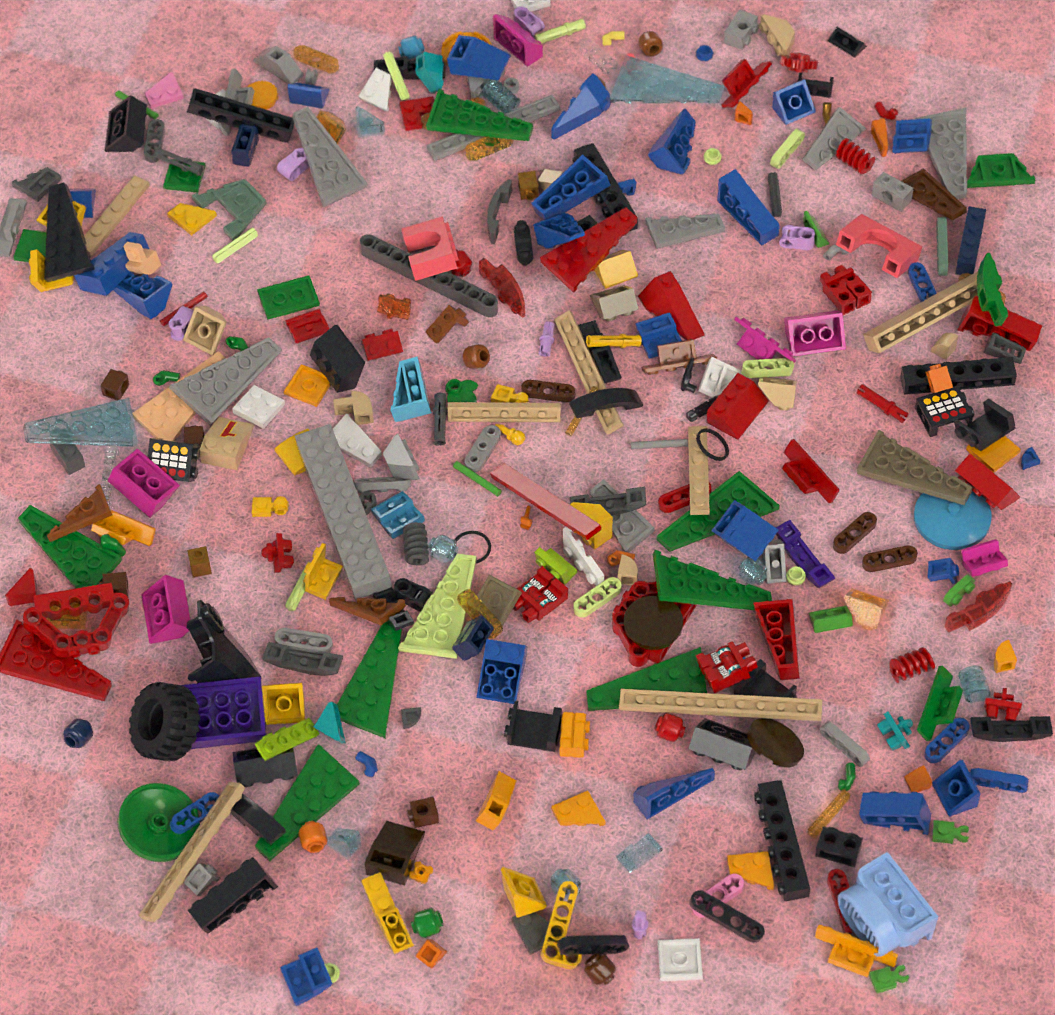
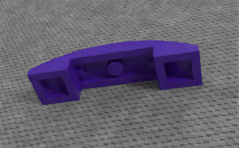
M791 520L776 527L779 530L776 535L784 543L786 553L796 566L803 569L811 583L821 588L835 579V576L825 563L821 564L801 539L800 531Z

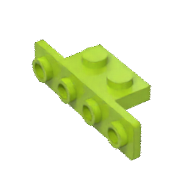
M307 718L288 728L284 726L277 730L275 734L272 732L267 734L262 740L256 742L255 746L266 761L317 737L319 732L314 728L312 720Z

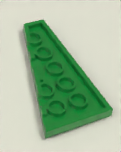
M438 89L426 129L429 131L530 141L533 124L516 117L509 118L500 111L498 113L493 112L489 107L468 99L461 100L455 94L448 95L444 93V90Z
M738 471L709 494L710 515H690L689 510L658 534L656 540L671 552L715 535L712 529L734 500L759 517L779 510L780 505L743 473Z
M29 505L18 517L19 523L75 588L99 585V582L103 581V574L112 573L122 561L120 555L103 548L101 544L78 531L50 542L47 535L55 526L59 527L62 522L32 505Z
M658 550L653 552L659 601L754 610V602L772 601L771 592L750 584L745 586L737 583L736 579L731 577L729 579L719 576L718 572L693 563L685 564L678 561L677 557L671 556L669 558L661 555V552Z
M387 621L381 625L337 703L342 722L385 739L397 668L398 647L402 635V629L393 630Z
M701 647L587 690L588 711L619 709L621 689L707 693L705 677L699 668L696 655L702 653Z
M318 744L273 816L285 828L286 833L271 846L260 837L255 845L256 850L270 862L299 837V830L305 823L309 821L317 822L359 786L360 781Z

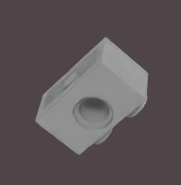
M739 9L724 32V43L743 50L745 45H749L753 33L756 34L759 29L758 16Z
M882 172L873 182L872 196L900 212L912 201L913 188L885 172Z

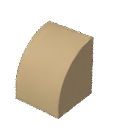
M544 169L537 182L545 191L563 172Z
M944 333L933 345L931 352L947 360L956 349L958 335Z
M622 554L618 569V579L621 581V584L632 586L638 581V568L632 558Z

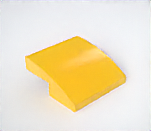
M308 428L289 437L275 447L274 450L294 476L306 471L296 444L295 435L310 431Z

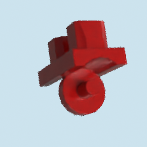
M276 533V540L272 543H267L266 547L261 550L262 557L267 558L268 562L273 561L274 573H280L282 568H292L294 564L293 556L284 555V552H291L292 540L283 539L282 533Z
M1003 688L1002 693L994 692L993 698L997 699L985 698L984 708H986V717L997 719L998 710H1005V720L1016 721L1018 712L1020 713L1022 703L1013 702L1014 695L1007 694V688Z

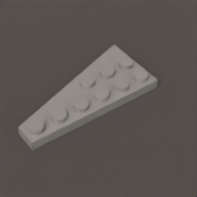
M305 107L294 112L293 120L323 208L366 188L368 183L310 108Z
M966 108L916 118H930L932 120L928 153L942 185L957 199L966 198Z
M268 337L241 352L235 353L227 359L225 358L202 369L192 376L190 375L177 383L171 384L169 388L211 425L277 357L282 349Z

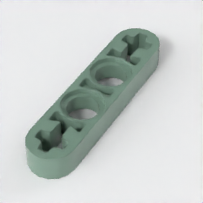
M937 217L938 276H947V217Z

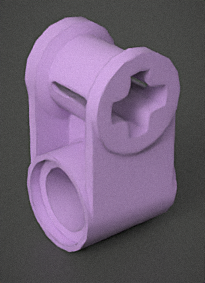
M521 6L514 10V22H517L523 30L528 31L532 37H534L536 32L542 31L545 28L543 21L526 7Z
M303 148L295 149L285 159L281 160L277 166V171L290 181H294L309 167Z
M793 225L783 226V236L779 241L781 247L800 250H811L814 247L815 232L812 228Z
M181 306L173 318L170 319L169 327L172 330L171 338L173 340H183L194 310Z

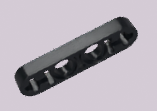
M695 891L691 895L689 903L696 912L749 942L756 943L763 938L765 933L764 927L754 919L704 891ZM699 897H702V898H703V900H702L703 903H701L700 905H697V904H696V901H697L696 899H698ZM710 901L712 904L707 911L705 909ZM715 906L721 907L723 915L715 916L712 908ZM731 918H740L742 925L739 927L733 926L730 921ZM748 923L749 925L747 926L745 932L742 931L745 924ZM754 928L758 930L757 933L759 934H756L755 937L751 935V930Z
M588 935L563 937L557 942V946L561 955L617 954L626 951L629 948V943L625 935Z

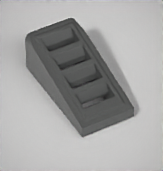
M993 333L989 337L983 353L998 358L1013 357L1015 363L1021 364L1027 348ZM1015 350L1019 351L1017 357L1014 356Z

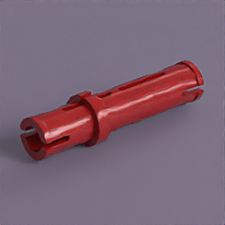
M865 384L859 386L865 392L858 389L857 394L882 409L884 414L893 416L901 423L906 420L900 414L907 418L909 413L897 407L895 402L888 401L865 386Z

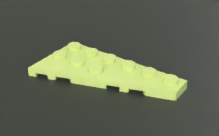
M457 554L446 571V575L438 583L437 589L426 602L413 627L409 629L407 637L399 645L398 649L400 652L457 659L458 655L452 646L463 630L477 561L476 556Z

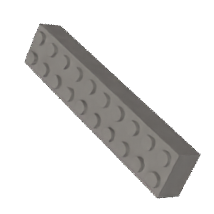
M331 424L295 435L299 453L355 600L392 587L389 572Z

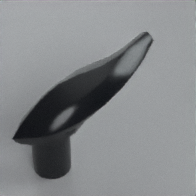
M691 357L687 364L681 383L682 391L688 390L692 393L697 389V386L689 383L692 377L693 357Z

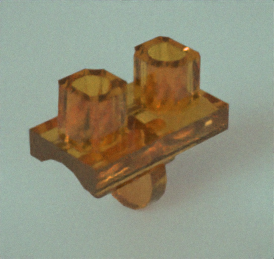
M389 293L379 295L377 312L387 314L388 319H392L393 316L405 320L410 318L411 299H397L393 294Z

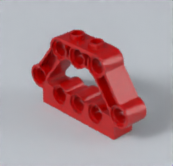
M656 581L635 582L629 591L626 590L621 599L622 602L619 606L616 605L612 612V630L620 637L628 653L629 662L635 667L644 666L648 660L660 663L673 644L671 643L669 647L660 650L643 649L627 637L624 624H619L621 622L624 623L625 612L634 601L646 596H658ZM673 602L682 613L684 627L697 604Z
M112 583L33 595L34 607L27 608L24 611L23 626L27 631L33 632L50 646L57 657L77 658L82 654L96 655L110 647L113 633L121 618L129 611V598L123 593H114ZM96 599L99 603L93 605L89 601ZM78 603L80 606L77 608H73L70 606V604ZM122 603L124 606L117 608L115 604ZM52 606H58L60 609L58 611H52L50 608ZM108 608L99 627L94 632L79 630L74 635L68 636L46 619L58 620L63 615L77 617L86 611L96 614L102 609ZM31 617H35L38 619L36 622L28 621V619ZM105 636L107 639L105 641H99L97 637ZM79 639H84L87 641V643L79 644L77 641ZM64 642L67 646L60 648L57 644Z

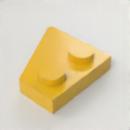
M179 203L167 212V216L190 235H193L217 217V213L213 210Z

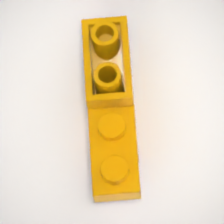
M381 872L362 879L361 883L369 899L371 909L393 953L397 954L413 947L414 944L399 910L393 902Z

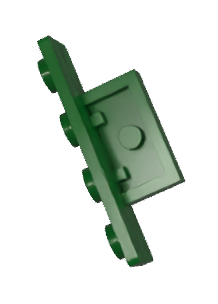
M943 665L937 669L917 727V732L926 741L932 740L936 725L953 723L964 691L960 686L950 687L953 676Z

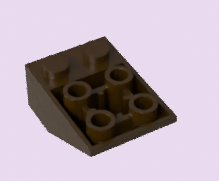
M386 821L371 845L366 858V875L372 876L381 872L384 880L405 886L425 831Z

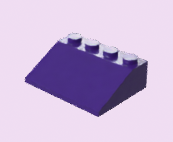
M261 677L182 685L188 688L196 697V703L200 709L198 711L200 715L198 726L200 728L196 734L197 739L195 743H192L191 749L254 743L262 740L267 735Z

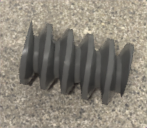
M418 522L409 523L403 528L405 561L410 565H425L429 562L428 538L426 537L425 524Z

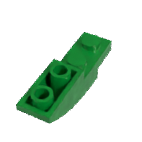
M987 253L980 263L977 274L978 299L982 312L989 311L994 325L1002 326L1008 317V310L1004 306L1001 293L998 291L1002 285V278L998 274L996 263L992 259L991 254Z

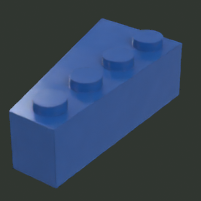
M581 155L531 204L535 213L545 220L560 213H566L609 187L610 182L607 175L584 155Z
M736 169L719 178L717 201L761 246L779 236L780 225L778 221L774 219Z

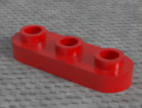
M709 482V494H710V493H712V486H711V483ZM690 484L661 495L658 499L659 509L664 513H671L689 506Z

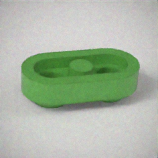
M970 575L964 576L946 593L943 602L948 606L958 605L962 600V596L965 593L970 594L975 588V579Z

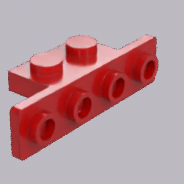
M742 59L722 80L731 94L721 104L722 107H735L740 98L747 95L749 89L759 82L758 79L769 71L768 68L772 65V62L760 63L753 70L748 61Z
M795 439L790 440L784 454L791 462L784 463L782 469L804 494L818 491L828 503H832L840 491L839 488Z

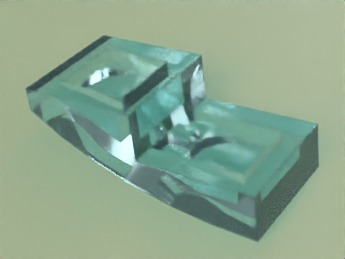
M648 833L634 846L630 844L616 858L630 873L656 856L663 849Z

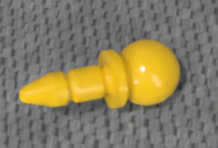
M495 424L514 445L524 443L525 434L515 428L509 429L502 424Z

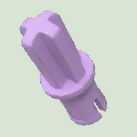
M545 322L543 335L540 336V356L549 357L551 354V346L554 342L553 322Z
M637 910L632 921L633 935L637 939H642V935L645 937L647 933L648 921L645 911L640 912Z

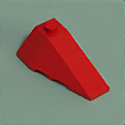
M671 271L654 277L638 295V298L650 313L660 316L670 312L676 324L678 334L685 340H695L705 336L680 284Z

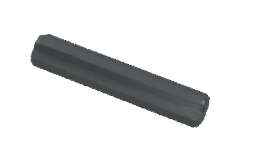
M770 172L768 174L772 215L773 217H781L782 206L778 174Z

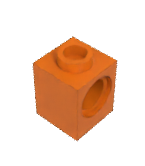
M941 364L930 366V370L926 371L932 393L953 388L947 366L941 367Z

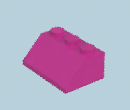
M498 14L493 15L494 39L528 67L543 57V45L540 41L535 40L528 31L523 30L517 22H514L509 17Z
M839 310L784 318L785 333L789 349L793 353L792 357L846 349L843 313Z
M138 448L113 468L108 479L112 486L149 518L166 504L180 486Z
M164 575L141 594L150 644L179 639L189 632L186 625L190 620L184 580Z

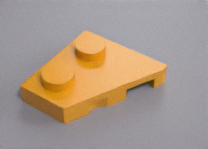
M588 790L551 806V810L560 826H570L573 824L578 826H586V824L604 826L606 822Z
M768 851L727 855L729 875L738 874L747 883L759 884L767 887L769 890H774Z

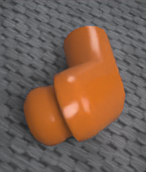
M617 550L608 556L607 563L610 566H617L620 564L622 554L635 560V554Z

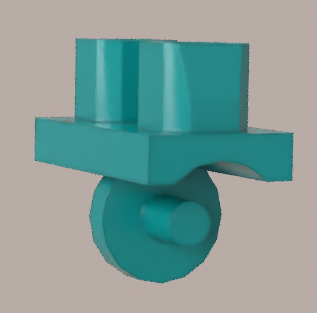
M889 711L884 713L885 719L879 722L877 726L883 736L892 730L894 731L895 735L886 739L892 751L902 746L904 749L909 748L910 745L902 732H905L906 735L912 733L910 730L913 726L912 720H904L900 716L897 718L899 722L897 725Z

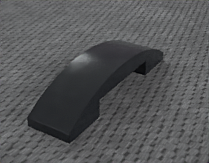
M610 388L595 391L578 397L569 403L576 418L593 416L597 410L624 406L626 410L643 407L637 392L628 388Z
M392 587L373 593L374 599H386L387 603L398 602ZM402 609L394 616L389 617L387 623L393 630L397 631L413 625L414 621L408 611Z
M1030 716L1027 721H991V717L970 718L973 737L994 742L1030 741L1053 735L1050 716Z

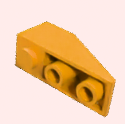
M498 771L475 821L494 830L504 817L517 780Z

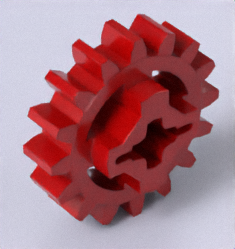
M790 52V56H781L780 65L788 67V71L808 73L809 69L817 70L818 60L810 58L809 54Z

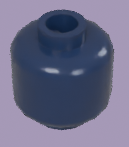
M74 719L64 729V741L69 747L82 748L93 737L91 724L87 720Z

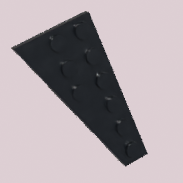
M65 182L49 186L44 279L47 282L95 270L90 260V252L86 247L81 224L77 219V212L72 204L73 199L69 187Z

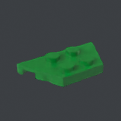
M1014 153L978 155L970 178L967 180V188L1035 184L1036 178L1026 171L1027 167L1019 161Z

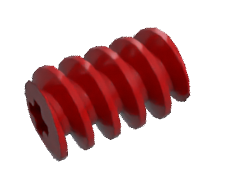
M845 138L837 148L836 157L860 174L867 173L875 163V157L870 158L871 154L869 152L866 153L864 149L860 150V146H855L853 141L849 143L848 138Z
M924 647L919 648L918 651L913 650L911 653H906L904 656L900 655L897 659L892 658L889 662L890 672L896 683H899V677L906 681V674L913 678V671L920 675L921 668L925 673L928 672V665L932 670L935 669L933 658Z

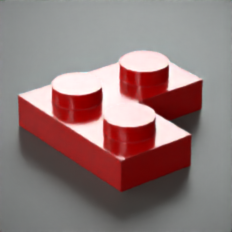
M433 96L399 101L405 131L423 129L420 115L430 114L434 104Z

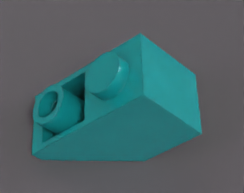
M429 52L421 53L416 57L417 76L430 93H436L438 89H442L444 84L442 78V70L444 68L443 56Z

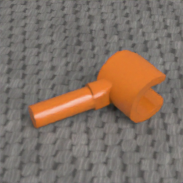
M529 505L526 507L525 515L520 519V527L526 530L530 529L533 522L532 519H529L531 506Z

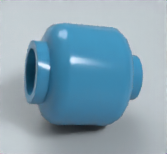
M415 35L402 39L401 46L398 47L401 57L408 56L409 60L416 59L418 55L425 51L422 39Z

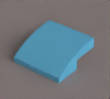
M403 491L371 508L375 518L392 539L403 534V528L407 524L414 522L423 523L425 521L424 515L414 506L413 500Z

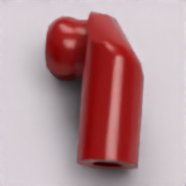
M877 102L874 105L881 118L888 120L896 119L898 115L897 109L891 108L886 110L882 102Z

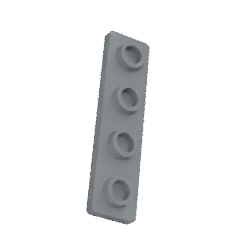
M234 68L231 70L228 79L229 83L225 97L251 105L254 89L252 87L240 88L242 76ZM218 122L219 129L225 136H229L231 126Z
M10 198L0 225V256L9 257L16 235L19 232L20 223L23 220L27 205L26 200Z

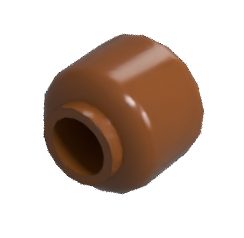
M647 31L638 40V45L646 56H656L663 49V42L656 32Z
M471 345L465 348L463 352V362L470 369L484 368L490 361V353L484 345Z

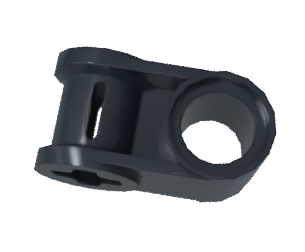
M400 578L394 584V593L397 600H405L406 605L420 612L426 601L433 595L427 587L418 585L406 578Z

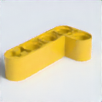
M571 881L563 882L559 887L541 950V958L544 962L565 969H575L582 958V955H575L577 961L569 963L566 960V955H561L557 946V942L561 938L566 937L578 893L576 884ZM566 888L570 889L571 893L567 902L563 901ZM557 909H566L568 913L567 916H559L557 914ZM559 928L562 935L560 937L553 936L551 929ZM553 948L556 951V956H547L545 950Z

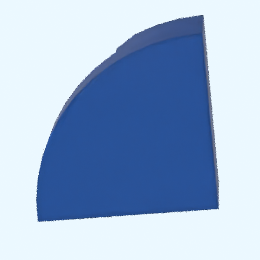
M634 178L618 183L623 193H626L628 196L635 194L637 182Z
M1033 447L1028 448L1022 456L1021 467L1023 470L1039 465L1041 462Z

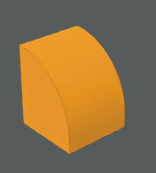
M1009 640L1002 642L996 650L994 658L996 673L1015 669L1017 658Z

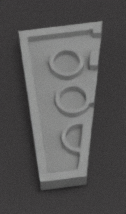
M838 107L802 160L814 170H817L836 154L838 146L845 138H848L849 142H851L866 128L842 108Z
M719 214L696 215L692 218L686 216H679V218L673 219L661 217V219L652 220V217L645 218V223L656 249L725 232V226Z
M604 479L589 491L591 497L619 494ZM637 510L611 515L613 517L612 532L624 552L632 551L655 531V528Z

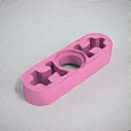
M731 874L707 890L706 893L712 896L715 892H721L724 898L720 901L727 903L743 891L744 880L738 874ZM731 881H733L734 883L738 882V887L732 886L731 888H729L731 886ZM699 897L698 899H696V900H697V901H696V904H697V905L703 903V902H702V900H703L702 897ZM711 902L708 903L705 910L708 911L710 905L712 904ZM718 906L713 907V908H712V912H714L715 910H717V909L720 908V907H718ZM692 909L693 913H694L697 917H701V918L705 917V916H703L702 914H700V913H698V912H696L695 910Z

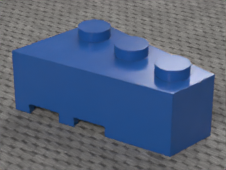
M876 791L862 793L859 815L864 824L885 828L895 825L903 827V831L909 832L910 828L923 830L922 834H929L932 813L923 793H879Z

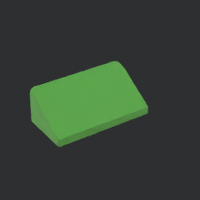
M804 211L803 224L805 227H810L814 230L815 245L818 248L829 245L830 243L816 219L808 211Z
M847 606L809 613L815 633L853 626L852 614Z

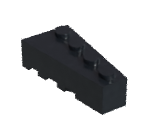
M252 857L245 860L234 873L228 874L222 883L212 887L206 896L195 901L188 912L201 929L209 934L230 920V914L242 912L246 909L247 903L255 899L257 901L264 897L262 893L270 888L273 891L278 886L266 870Z

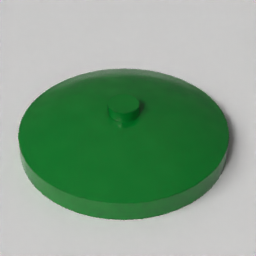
M162 783L146 784L134 789L124 799L118 812L117 824L123 842L133 853L149 861L168 862L177 859L200 826V823L185 833L177 834L170 828V822L175 814L192 804V800L178 788ZM192 809L191 814L194 817H199L197 809ZM185 818V819H184L183 821H181V822L177 821L176 824L183 826V824L185 823V821L188 820V819Z

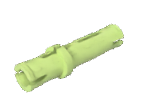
M581 18L574 22H566L560 27L535 34L534 38L542 44L562 36H570L574 32L586 29V25Z

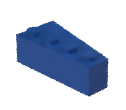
M129 232L93 258L91 263L94 265L95 270L74 275L80 290L108 296L130 273L125 266L129 259L123 246L127 242L141 244L144 249H149L144 235Z

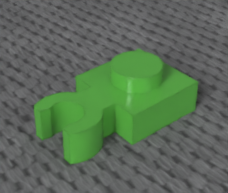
M934 820L932 842L953 844L954 839H957L962 843L968 842V836H962L961 833H968L969 827L963 825L954 828L955 822Z
M900 965L892 972L889 966L869 972V977L876 994L897 988V981L900 983L907 982L909 975L901 976L899 972L905 971V966Z

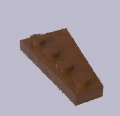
M924 168L902 180L903 183L913 188L912 199L953 221L967 213V207Z

